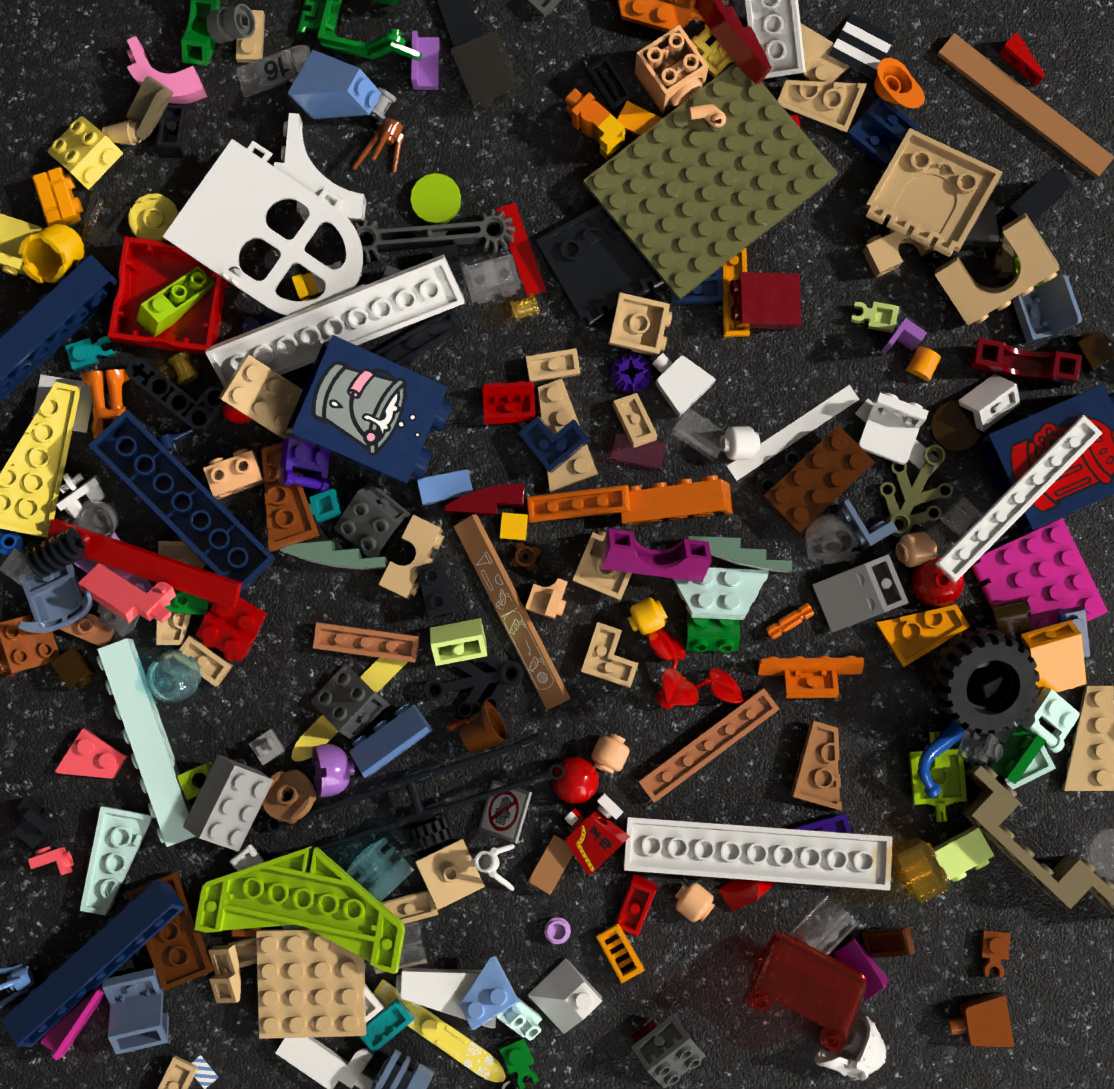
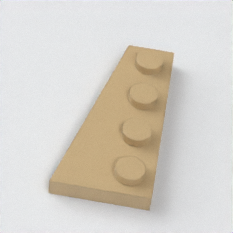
M562 378L538 387L541 418L554 435L571 420H576L579 424ZM587 444L553 473L548 472L550 492L598 475Z
M1085 686L1079 710L1081 715L1078 718L1076 733H1074L1072 752L1068 759L1066 768L1068 770L1065 782H1063L1062 791H1114V686Z

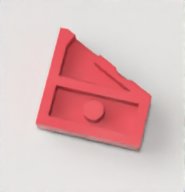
M83 728L55 772L112 779L115 778L128 756Z

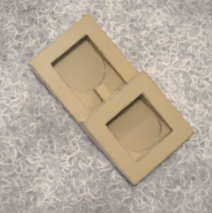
M215 945L208 951L215 971V975L209 980L216 1003H237L240 1001L241 978L235 945Z

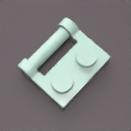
M1045 686L1035 700L1033 708L1029 709L1026 714L1027 716L1022 720V726L1027 731L1034 732L1045 739L1047 747L1057 753L1063 749L1065 737L1081 714L1055 691ZM1040 717L1055 728L1052 734L1040 725Z

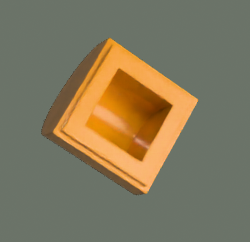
M919 346L910 360L906 371L929 382L941 360V356L931 349Z

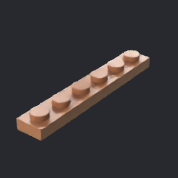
M764 688L638 782L655 803L777 712L779 707Z

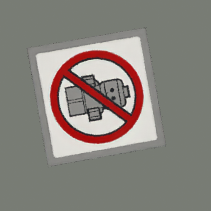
M492 780L490 790L507 784ZM516 788L487 798L478 830L517 844L532 792Z

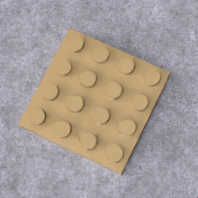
M308 928L256 931L259 1039L366 1035L365 970L363 958Z

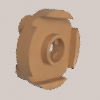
M298 770L277 772L271 777L274 781L264 799L263 807L271 817L279 822L296 823L311 809L317 797L311 780ZM294 791L293 798L290 801L284 802L286 799L284 796L285 792L291 793Z

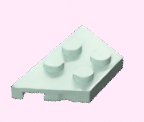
M709 568L703 582L674 578L673 580L678 588L677 591L681 599L686 603V608L691 618L744 620L762 585L766 582L769 571Z

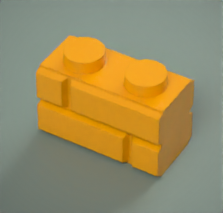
M58 167L32 177L48 226L55 224L71 225L81 221L79 213L83 212V208L79 198H74L72 189L75 188V183L70 173L67 174L62 168Z

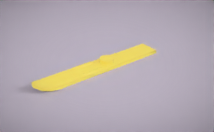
M378 658L360 678L378 693L408 661ZM322 715L296 742L291 758L295 762L311 758L313 746L327 744L339 731Z

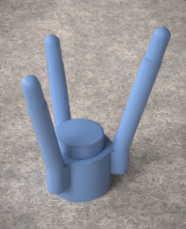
M18 964L13 967L0 968V974L11 973V975L7 976V982L0 984V990L8 987L12 991L17 990L0 1001V1009L20 995L30 992V987L34 986L35 983L29 966L23 967L22 964Z

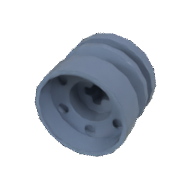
M396 1049L384 1061L372 1083V1089H427L435 1071L422 1063H419L413 1072L407 1070L411 1057L408 1055L402 1066L398 1065L396 1062L402 1052Z

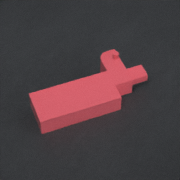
M100 563L78 582L84 594L85 591L89 590L93 600L128 623L139 614L149 622L155 618L163 624L172 615L171 611L166 609L165 606L170 605V601L176 594L173 587L166 582L157 583L146 594Z

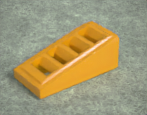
M619 923L596 936L621 983L645 971ZM618 933L620 938L607 945L605 940ZM621 943L624 944L625 948L614 954L611 953V949ZM628 952L630 957L618 964L615 959ZM634 962L635 967L625 973L622 972L621 968Z

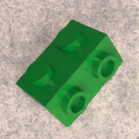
M687 611L686 646L688 651H721L724 653L738 651L740 642L739 620L691 618Z

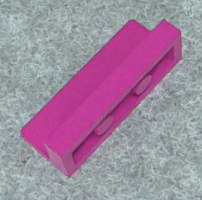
M102 984L46 1033L41 1040V1044L55 1053L52 1058L56 1061L66 1054L105 996Z

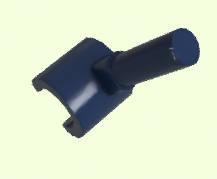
M189 427L173 435H162L159 442L170 451L175 449L173 441L194 432Z

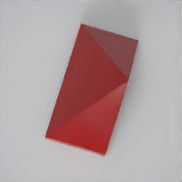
M732 879L720 887L718 891L733 912L756 901L776 882Z

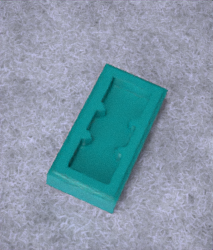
M397 998L366 1024V1035L359 1037L374 1054L415 1018Z

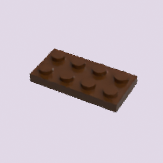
M838 425L768 491L763 498L800 534L858 479L874 461Z
M178 871L157 880L170 883L186 908L146 943L163 991L214 971L200 931L194 930L196 919ZM149 883L127 891L129 901L136 899Z

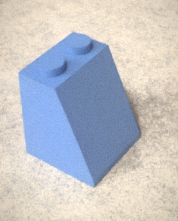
M312 50L287 94L311 118L322 119L370 115L382 93L360 68Z

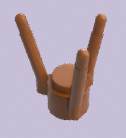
M385 118L382 126H378L376 133L353 164L352 169L356 170L377 140L380 139L371 160L375 161L385 143L393 145L396 142L391 170L392 173H396L401 144L405 137L401 134L402 124L396 120Z

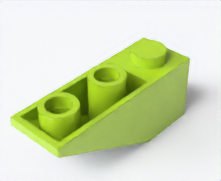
M197 266L142 303L136 320L152 337H156L175 324L215 286V283Z

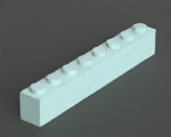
M126 638L97 649L99 652L97 662L100 669L106 672L108 678L105 681L106 688L110 695H114L116 701L114 711L117 718L123 721L125 727L122 730L126 743L131 744L133 750L131 759L134 767L140 770L142 776L140 785L145 794L148 793L151 803L148 804L151 816L157 818L159 824L157 834L161 843L165 842L166 847L196 837L183 827L192 806L190 801L186 799L177 778L180 772L133 639Z

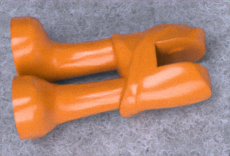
M127 369L105 370L111 409L105 407L104 371L81 373L82 381L89 386L92 396L94 418L92 432L94 439L107 428V424H111L126 410V407H123L122 386L123 383L130 379L127 375Z

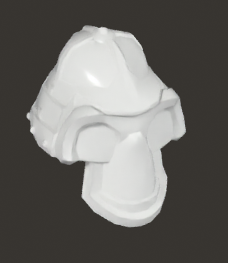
M858 1015L850 1018L841 1027L834 1039L830 1052L820 1049L814 1059L818 1066L836 1070L843 1076L848 1075L851 1080L860 1079L864 1081L869 1074L885 1064L886 1047L875 1023L868 1016Z

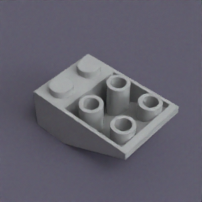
M889 554L812 585L831 633L909 603Z

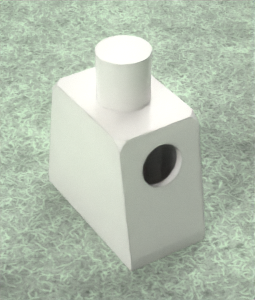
M662 353L652 363L662 373L655 384L678 417L690 408L716 380L685 356H680L672 363Z

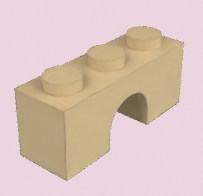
M891 229V234L881 237V235H877L869 239L863 249V253L875 278L899 268L903 260L898 251L899 245L903 243L914 245L922 257L935 251L933 248L936 241H932L930 246L927 247L910 238L913 230L909 229L906 236Z
M412 515L402 539L414 545L416 556L406 566H400L390 561L379 585L408 600L411 595L416 596L421 586L418 581L417 567L432 563L433 559L429 557L433 549H439L444 539V536L441 535L443 530L426 520Z

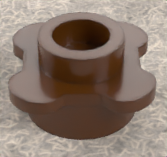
M522 542L516 544L515 557L511 559L512 565L514 567H525L528 571H533L536 568V557L540 554L539 548L536 546L532 548L525 546ZM523 555H528V558L524 559Z

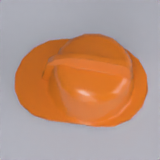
M884 58L879 62L874 88L881 99L912 109L923 105L925 100L924 92L904 64L893 58Z

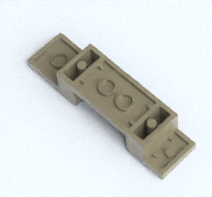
M970 764L965 769V774L982 791L961 813L975 827H979L981 832L1056 904L1071 909L1089 891L1114 915V885L1105 877L1101 878L1094 873L1096 868L1085 858L1080 859L1078 856L1074 858L1066 855L1051 870L1044 863L1040 864L1038 861H1035L1033 859L1035 854L1024 844L1020 845L1013 840L1015 835L1004 825L1001 827L1000 824L1020 804L1015 798L1017 793L1009 785L999 783L996 780L998 775L987 765Z

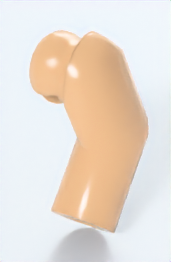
M713 104L689 107L691 120L704 118L717 128L723 127L726 123L725 114Z

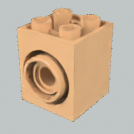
M678 25L637 52L635 75L661 113L664 114L674 106L681 105L705 86L709 66L682 27Z

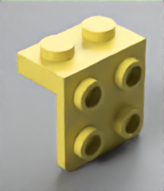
M83 116L72 122L70 127L60 138L53 142L48 150V153L88 190L123 154L103 132Z
M0 214V267L3 272L17 276L18 273L28 276L22 268L25 264L22 260V254L19 255L18 250L21 242L26 237L42 230L40 226Z

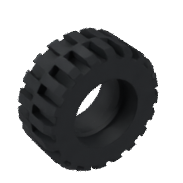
M977 628L975 634L968 630L961 634L962 638L954 637L949 641L951 645L947 649L944 647L939 652L941 658L939 661L935 660L932 667L936 670V673L931 675V684L935 686L932 688V694L937 700L939 708L963 729L969 732L975 731L980 735H986L988 731L994 735L1001 733V728L1005 727L1009 730L1015 727L1014 722L1018 719L1022 721L1027 716L1024 714L1027 709L1033 708L1035 704L1033 697L1038 696L1040 688L1036 685V682L1040 680L1039 672L1035 670L1037 664L1034 658L1030 656V652L1008 635L994 629L988 631L985 628ZM994 660L1000 661L1003 668V678L997 691L985 700L969 701L966 688L973 671L983 663Z

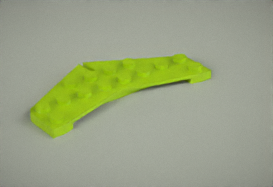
M312 846L208 881L201 889L194 930L209 933L223 930L285 925L304 926L369 961L370 965L381 971L393 974L398 972L405 934L404 923L318 847L313 850L310 871H308Z

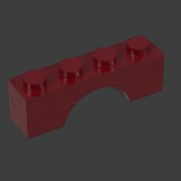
M979 338L972 345L969 369L1071 386L1079 379L1082 355L1059 351H1025L1010 347L1005 342Z

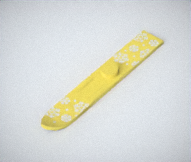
M384 979L381 980L373 994L384 1006L383 1009L399 998L415 1018L407 1026L484 1079L493 1082H503L505 1080L504 1068L492 1054L422 1005L401 999V991H396V987Z

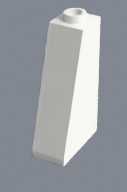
M403 968L402 975H397L396 991H401V999L467 1020L459 1005L482 970ZM496 1017L482 1026L496 1028Z

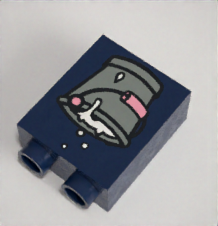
M331 335L325 338L284 434L395 483H408L410 476L420 479L425 473L432 451L423 448L430 428L438 432L442 430L449 417L452 404L443 400L448 387L344 339Z

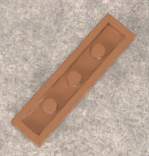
M316 622L313 648L416 662L420 636Z

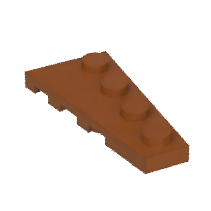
M282 442L261 449L269 552L319 536L303 487L295 484L287 486L279 483ZM292 467L293 473L298 475L296 468Z

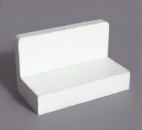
M994 374L959 399V405L972 411L976 428L985 431L1020 405L1017 384Z

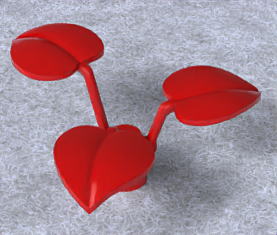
M662 628L648 634V642L654 653L664 660L672 661L671 668L666 669L662 673V688L655 695L656 701L660 706L665 709H671L674 705H694L699 700L697 689L704 685H710L712 694L725 702L742 703L744 701L743 693L737 682L730 674L721 669H711L708 672L709 679H704L693 685L686 677H683L680 672L675 670L678 664L677 659L683 660L686 656L685 648L681 641L674 634Z

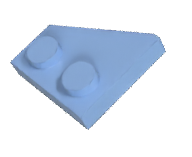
M493 956L488 960L459 1005L473 1030L520 1003L497 957Z

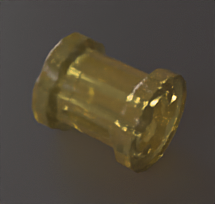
M534 293L530 294L528 298L516 302L513 300L509 301L516 323L520 322L521 318L533 314L536 316L540 315Z
M181 352L168 360L176 372L178 385L190 383L199 377L198 371H194L189 360L191 356L188 352Z

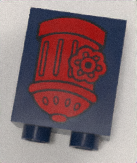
M1103 384L995 431L978 441L1003 495L1080 416L1084 415L1102 432L1080 457L1015 521L1020 535L1114 495V392L1108 394Z

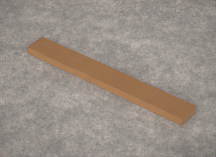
M955 33L938 52L937 56L1096 179L1114 159V156Z

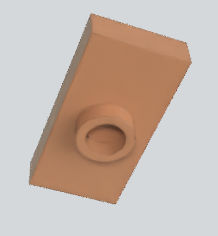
M87 613L78 621L60 630L104 647L109 645L117 625Z

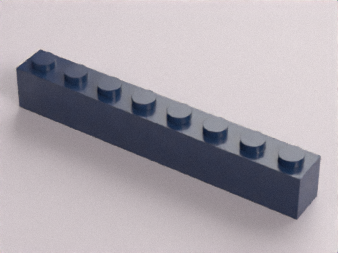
M159 880L149 883L136 899H132L125 905L124 910L117 916L110 918L105 923L103 929L97 934L90 936L82 948L70 954L61 967L50 972L47 979L40 986L33 988L20 1004L13 1006L9 1010V1014L1 1021L16 1046L32 1047L186 908L170 883Z

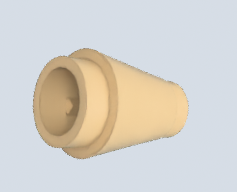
M133 120L102 128V132L113 143L136 145L137 142L142 141V139L135 135L140 123Z

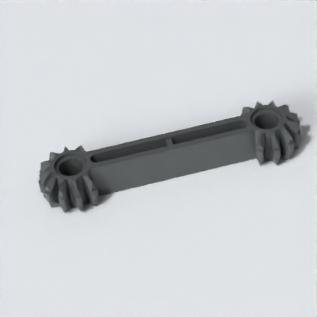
M494 209L490 210V216L488 217L486 213L482 212L480 216L483 221L390 229H377V221H373L369 226L367 219H363V226L361 227L357 222L353 223L360 241L366 236L373 238L371 245L362 246L363 257L365 256V260L369 264L371 263V256H374L376 260L381 259L379 251L438 247L452 244L484 243L483 251L487 252L491 246L493 247V252L498 253L497 246L507 250L506 242L513 243L514 237L510 234L516 232L515 227L510 226L513 222L512 218L507 217L504 219V211H500L498 216H495ZM496 226L501 229V232L497 236H490L487 233L488 229ZM415 237V238H409V239H396V238Z

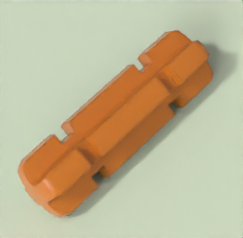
M806 603L799 607L798 611L794 610L778 620L777 624L773 623L768 626L766 632L771 639H776L782 635V632L789 631L802 623L803 619L806 620L813 616L814 611Z

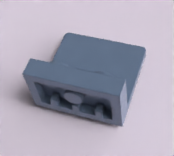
M848 498L836 506L838 509L836 515L842 525L847 524L852 532L849 536L853 544L857 548L861 547L862 550L867 549L898 530L893 521L888 524L881 521L867 530Z

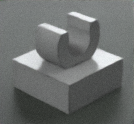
M272 729L249 743L262 765L267 764L286 751Z

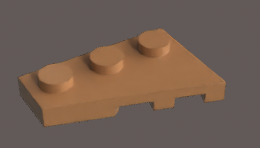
M810 721L790 796L842 811L839 792L841 780L838 770V760L840 758L837 727Z

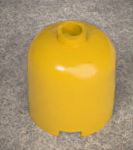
M55 224L26 237L21 242L18 252L19 255L22 254V260L25 264L22 268L31 279L38 283H55L62 276L76 268L77 262L84 257V244L74 229L67 225Z

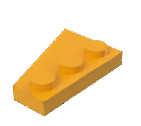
M957 604L875 623L902 667L907 666L970 627Z

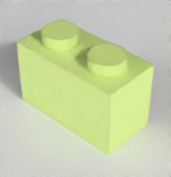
M481 618L430 628V644L436 666L487 656L486 637Z
M975 826L928 851L942 878L947 881L952 880V882L959 881L967 876L966 871L973 867L977 870L990 863L988 859L994 856L981 830Z

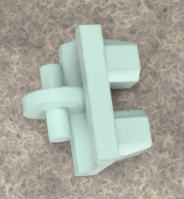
M518 998L520 1003L498 1015L497 1018L523 1038L526 1037L531 1041L541 1032L538 1023L542 1018Z

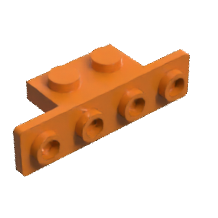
M771 656L759 660L758 675H784L786 698H838L837 675L862 674L864 658H857L855 656H845L843 658H830L829 656L804 658L801 656L777 658Z

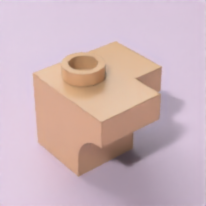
M558 578L549 587L533 584L525 609L554 620L556 615L562 616L566 601L562 600L568 582Z

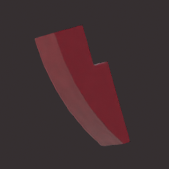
M503 484L473 491L447 504L445 512L446 514L498 516V506L524 507L525 485Z

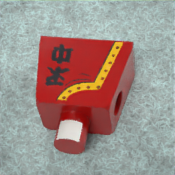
M575 808L564 818L574 829L565 839L566 844L588 875L597 870L630 837L598 811H595L585 819Z

